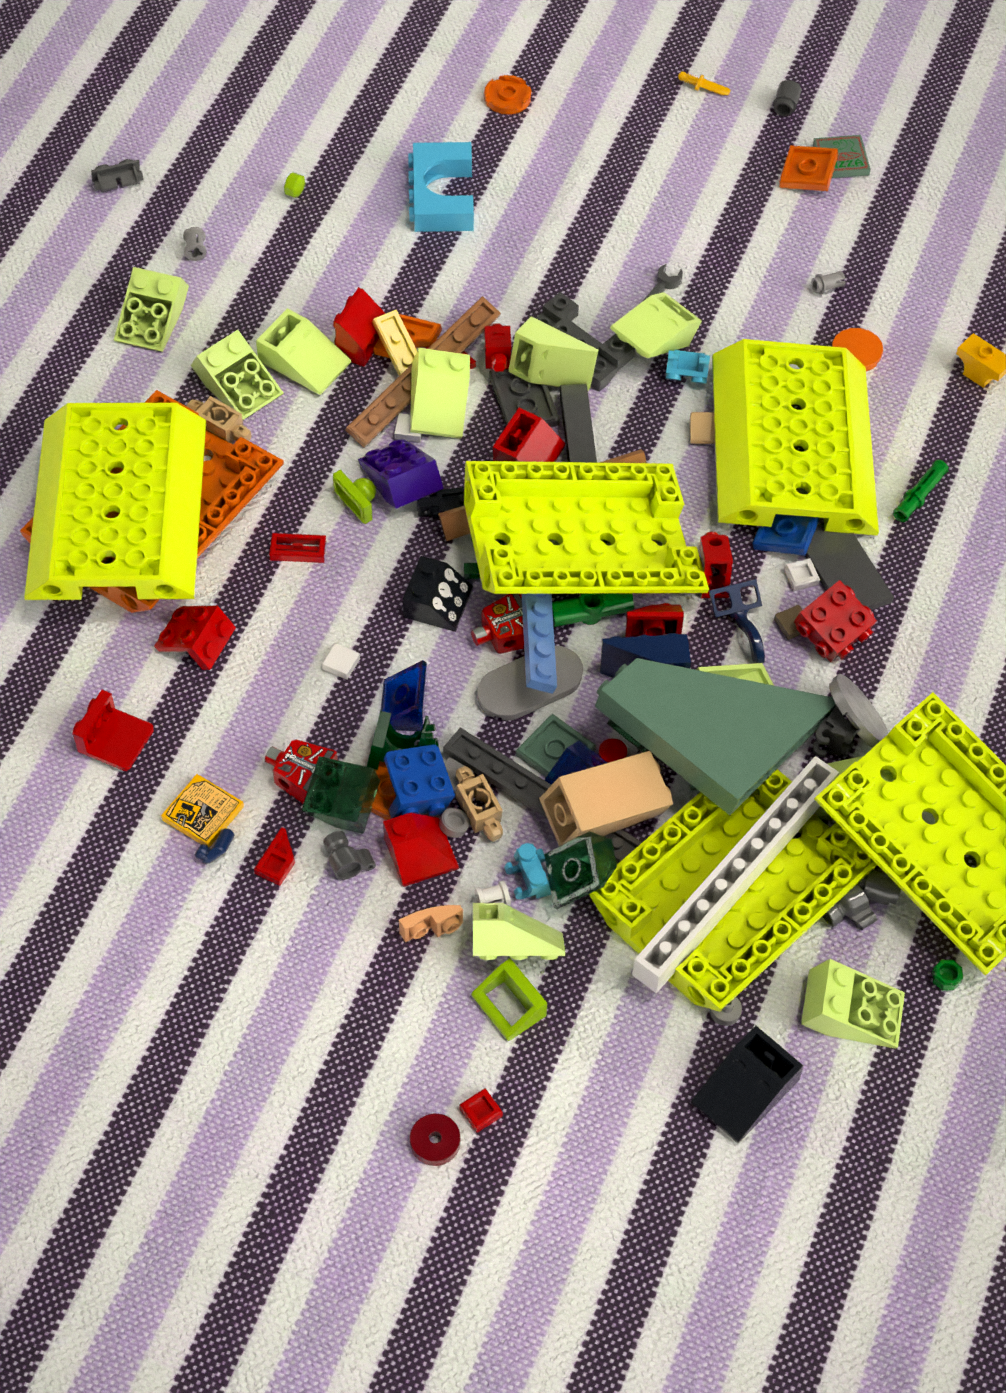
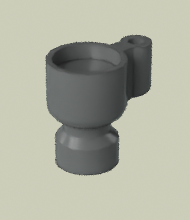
M343 831L333 832L323 840L327 852L331 854L329 863L336 878L339 880L350 879L361 871H369L376 866L368 849L357 850L348 846L349 842Z
M858 885L854 886L823 915L824 920L831 927L841 923L844 916H847L861 930L877 921L875 913L869 907L867 896Z

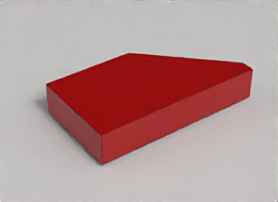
M280 828L254 868L256 875L281 886L295 864V858L285 828Z

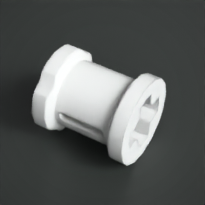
M504 880L499 881V884L484 889L480 887L475 888L477 903H504L511 906L510 895Z

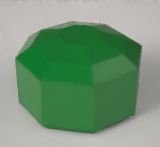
M941 960L932 971L933 983L941 990L954 991L963 980L962 967L954 960Z

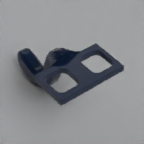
M754 579L709 590L714 616H731L749 640L753 662L764 663L765 651L761 636L754 624L747 618L748 610L763 606L757 580ZM752 585L755 588L757 601L745 605L742 602L740 589ZM727 592L731 602L730 609L718 611L714 600L715 594Z

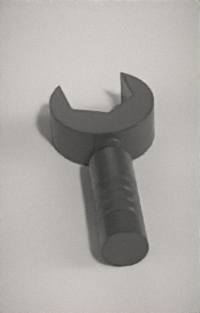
M666 264L662 265L658 269V284H656L645 299L651 295L662 293L665 289L679 287L682 283V269L677 276H668L665 273Z

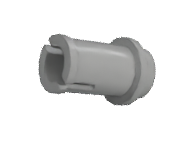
M842 271L827 275L817 274L815 278H812V289L815 293L824 294L826 290L844 287L846 281L840 282V280L845 279Z

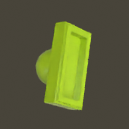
M341 469L333 473L334 492L362 523L367 524L372 521V504L370 502L376 495V487L373 481L368 478H359L352 483Z

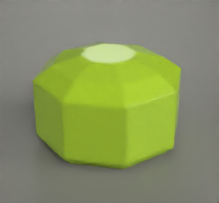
M290 173L284 185L285 194L298 198L304 190L305 177L298 173Z

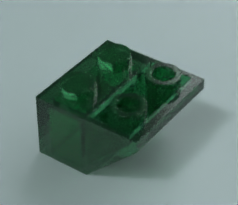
M319 756L304 800L302 812L336 828L364 834L380 779L374 768Z

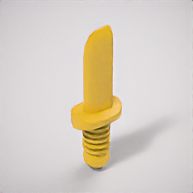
M685 72L678 74L680 81H685V83L687 82L695 86L697 91L700 87L720 95H729L731 91L725 86L704 79V75H700L698 78Z

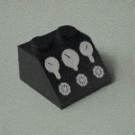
M420 556L403 596V618L456 632L472 593L473 585L448 563Z

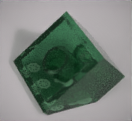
M589 831L544 854L553 908L559 909L604 887L617 867L612 839Z

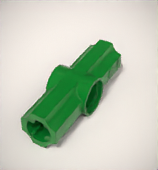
M582 593L580 597L552 602L553 626L558 627L578 622L594 625L602 617L634 610L632 593Z

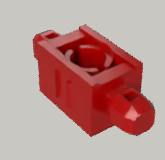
M494 323L491 326H485L486 369L503 372L505 369H509L512 350L510 326Z

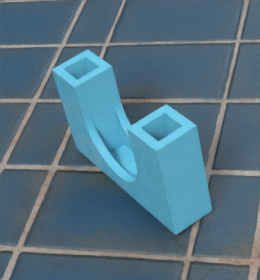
M471 142L413 143V153H408L409 168H413V171H409V186H414L413 189H409V204H414V207H409V222H414L415 232L474 231L473 195L444 196L436 194L427 188L431 182L440 178L472 177Z

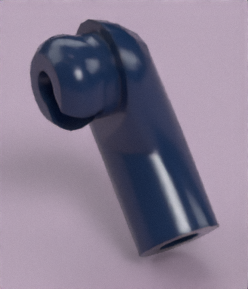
M228 828L222 829L212 847L209 848L206 844H201L195 852V857L202 860L204 864H210L226 853L235 836L234 832Z

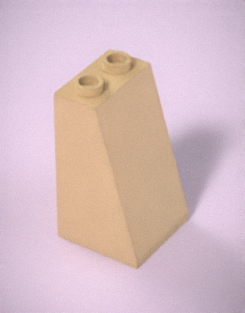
M650 751L561 776L539 798L561 852L661 815L673 805L671 791L665 785L660 774V766Z

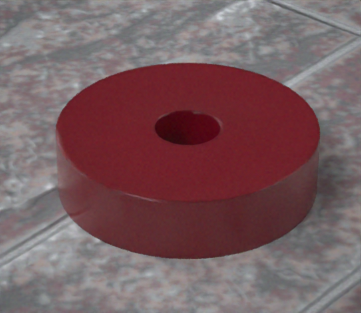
M437 1113L425 1115L417 1120L411 1129V1150L414 1156L424 1164L430 1166L444 1165L450 1162L460 1149V1130L457 1124L446 1115ZM438 1136L441 1140L438 1143H432L430 1138Z

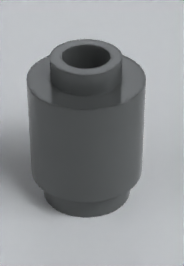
M793 80L780 82L773 101L774 110L778 115L790 116L796 110L802 92L801 86Z
M874 870L869 872L857 884L864 891L868 900L884 905L889 903L896 905L901 893L899 886L887 874Z

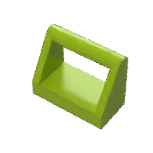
M511 958L495 969L471 993V996L507 1041L512 1040L547 1015V1002ZM503 982L527 1010L513 1026L509 1024L486 995Z

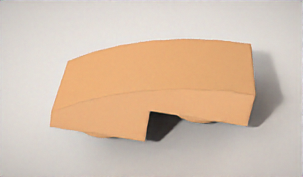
M444 905L417 911L399 919V933L405 942L413 938L419 939L423 937L429 929H432L437 937L445 933L451 934L463 924V909L460 905Z

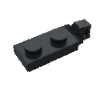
M464 487L441 489L435 494L429 495L428 498L418 499V517L433 516V518H439V513L464 506Z

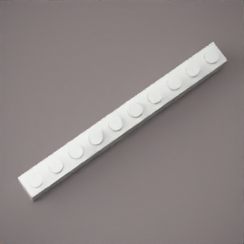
M815 756L634 959L632 976L657 993L675 973V968L690 956L817 811L820 805L814 798L838 777L839 772Z

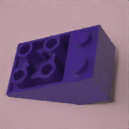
M406 440L392 441L388 447L381 450H371L364 457L358 459L359 464L371 481H373L385 501L396 509L444 489L436 460Z

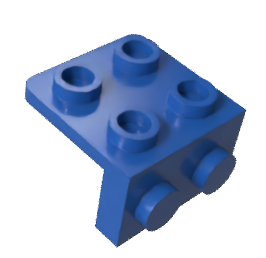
M427 745L386 753L384 761L396 794V798L388 809L391 819L410 812L422 815L429 814L430 816L442 814L451 803L455 793L439 747L437 745Z

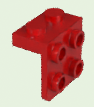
M218 605L181 606L173 612L171 620L160 633L154 647L159 652H188L202 670H210L236 627Z
M101 690L98 696L90 701L87 713L83 719L76 722L72 734L79 753L120 770L128 771L153 734L154 728L147 721L115 709L112 693Z

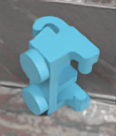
M669 350L665 379L681 381V376L692 377L691 382L706 384L710 355Z
M525 843L516 849L514 859L516 862L519 861L517 865L512 866L511 862L504 865V869L509 875L521 872L527 890L522 891L521 887H517L514 890L516 899H525L531 896L539 899L558 892L555 880L553 878L547 880L546 873L542 868L541 863L546 861L543 850H536L533 844Z

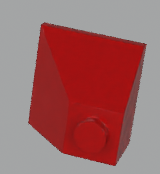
M662 603L628 611L625 637H638L640 635L658 636L669 633L682 634L684 611L681 605Z
M410 812L383 821L384 840L403 887L459 869L447 836L439 827V818Z

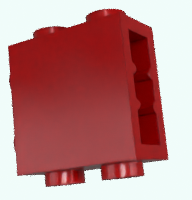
M840 580L804 608L794 620L798 632L802 636L808 637L815 645L817 653L821 657L827 658L830 663L837 657L842 660L854 650L852 645L855 642L859 641L862 644L874 633L871 628L877 622L871 609L865 605L863 606L856 598L854 591Z

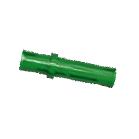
M935 460L917 484L905 492L904 499L893 510V516L898 521H908L912 513L923 506L924 499L948 472V465L942 460Z

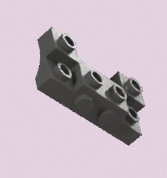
M559 292L543 305V312L536 319L598 349L591 386L600 392L609 384L615 374L635 357V348L629 343L621 341L617 334H614L602 344L572 322L578 316L579 305Z

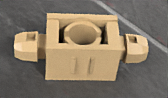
M210 396L205 403L199 400H191L187 404V407L199 413L200 417L206 419V430L229 443H232L234 440L237 441L240 437L248 441L251 439L250 430L243 425L242 413Z
M466 766L457 769L455 777L458 783L456 799L469 818L473 831L477 833L483 830L491 841L500 839L503 835V828L500 824L503 810L483 774L475 778L471 769ZM474 796H476L475 799L477 801H482L486 804L485 811L482 812V807L473 804Z

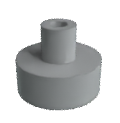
M735 997L720 1012L710 1009V1015L717 1024L730 1026L739 1020L742 1005L739 999Z

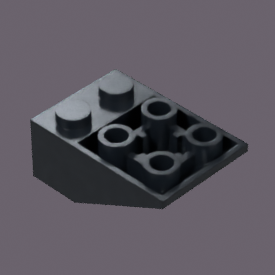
M755 1026L732 1049L691 1100V1103L739 1144L800 1080L804 1065L759 1027Z

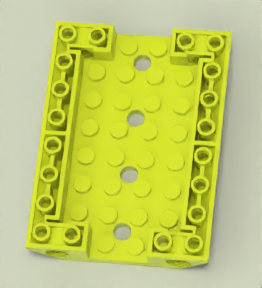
M742 339L714 353L712 356L718 523L771 527L775 514L824 518V531L878 536L879 528L866 367L847 348ZM789 365H798L800 369H793ZM791 405H800L803 410H796ZM794 446H801L805 451H797ZM803 488L808 494H801L796 489Z
M67 403L45 419L24 595L25 600H82L83 587L132 586L136 587L138 599H194L206 419L178 403ZM121 424L127 426L124 430L114 429L117 425ZM119 467L123 469L118 474L110 473L113 468ZM109 512L120 513L115 518L106 517ZM106 557L115 558L110 564L101 562Z
M466 461L464 506L484 590L493 594L708 593L709 587L697 546H686L680 526L679 516L685 504L673 464ZM496 540H503L507 543V545H500V543ZM549 540H555L560 545H553V543ZM601 540H607V541H609L612 545H606V544H605L603 541H601ZM652 540H658V541H660L663 545H662V546L657 545V543L654 542V541H652Z
M932 692L896 724L887 736L858 762L855 761L819 793L814 800L986 976L1006 956V765ZM880 770L890 771L893 775V781H885L880 775ZM922 812L931 813L934 816L935 824H927L922 818ZM964 855L973 856L976 859L977 867H969L964 861Z
M777 769L731 815L727 814L704 794L698 793L611 869V874L603 881L600 879L588 890V894L607 925L640 954L792 781ZM813 814L798 831L801 836L789 841L690 956L675 968V973L668 981L695 1005L720 1012L871 872L877 864L837 822L832 827H829Z

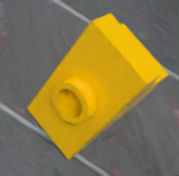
M974 333L958 347L956 355L964 363L963 375L984 388L992 379L999 381L1006 374V354Z

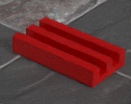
M272 533L270 561L324 563L326 535ZM277 543L292 544V545H279V544H277ZM303 544H306V545H319V546H303Z

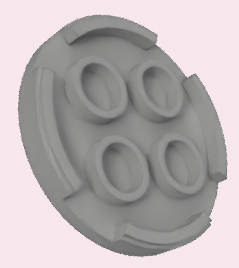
M842 674L834 677L833 681L829 684V689L842 715L846 714L851 724L858 729L856 731L858 736L873 748L888 735L884 722L868 698L849 678Z

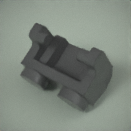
M837 706L830 716L824 719L816 731V740L813 744V752L816 756L825 757L828 752L846 757L854 745L852 740L857 734V729L853 727L850 721L844 718V715H842ZM823 744L828 747L826 750H821L819 746Z

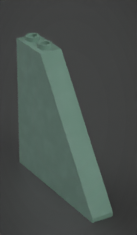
M636 658L628 666L626 664L622 665L616 672L614 679L611 681L605 680L597 690L599 696L594 706L727 814L731 815L817 731L824 719L833 712L836 703L833 697Z

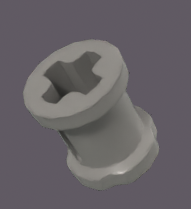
M191 227L183 233V239L186 241L184 255L189 260L198 261L206 256L207 251L204 246L206 233L202 228Z

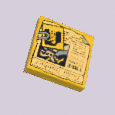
M196 774L164 811L161 818L162 821L199 844H206L210 848L221 830L227 828L243 809L244 803Z

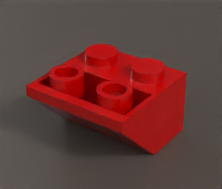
M358 287L353 296L348 297L345 308L341 314L338 313L333 322L336 335L334 344L351 362L363 367L366 366L373 355V347L380 338L372 321L374 318L386 314L364 289Z
M519 407L493 445V461L555 462L563 451L565 442L541 417Z

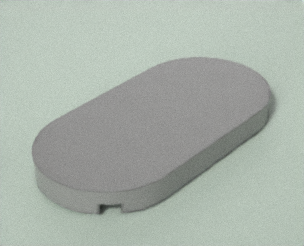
M555 646L557 688L551 694L526 687L525 656L490 671L481 679L478 686L479 705L487 715L493 718L496 716L502 718V720L518 719L575 692L582 680V661L572 650L563 646Z

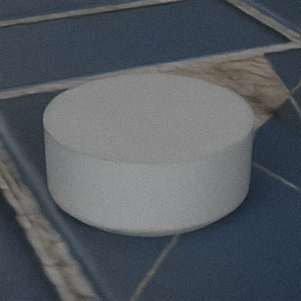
M458 808L446 809L439 819L441 831L453 838L463 836L470 825V820L466 813Z

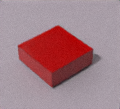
M486 1088L459 1104V1109L477 1133L503 1117L502 1110Z

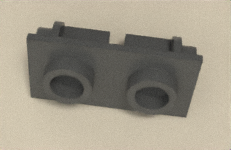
M125 159L116 165L109 166L104 164L91 170L95 190H100L101 192L118 189L116 182L118 179H121L123 187L140 184L139 181L144 180L142 171H140L139 159Z

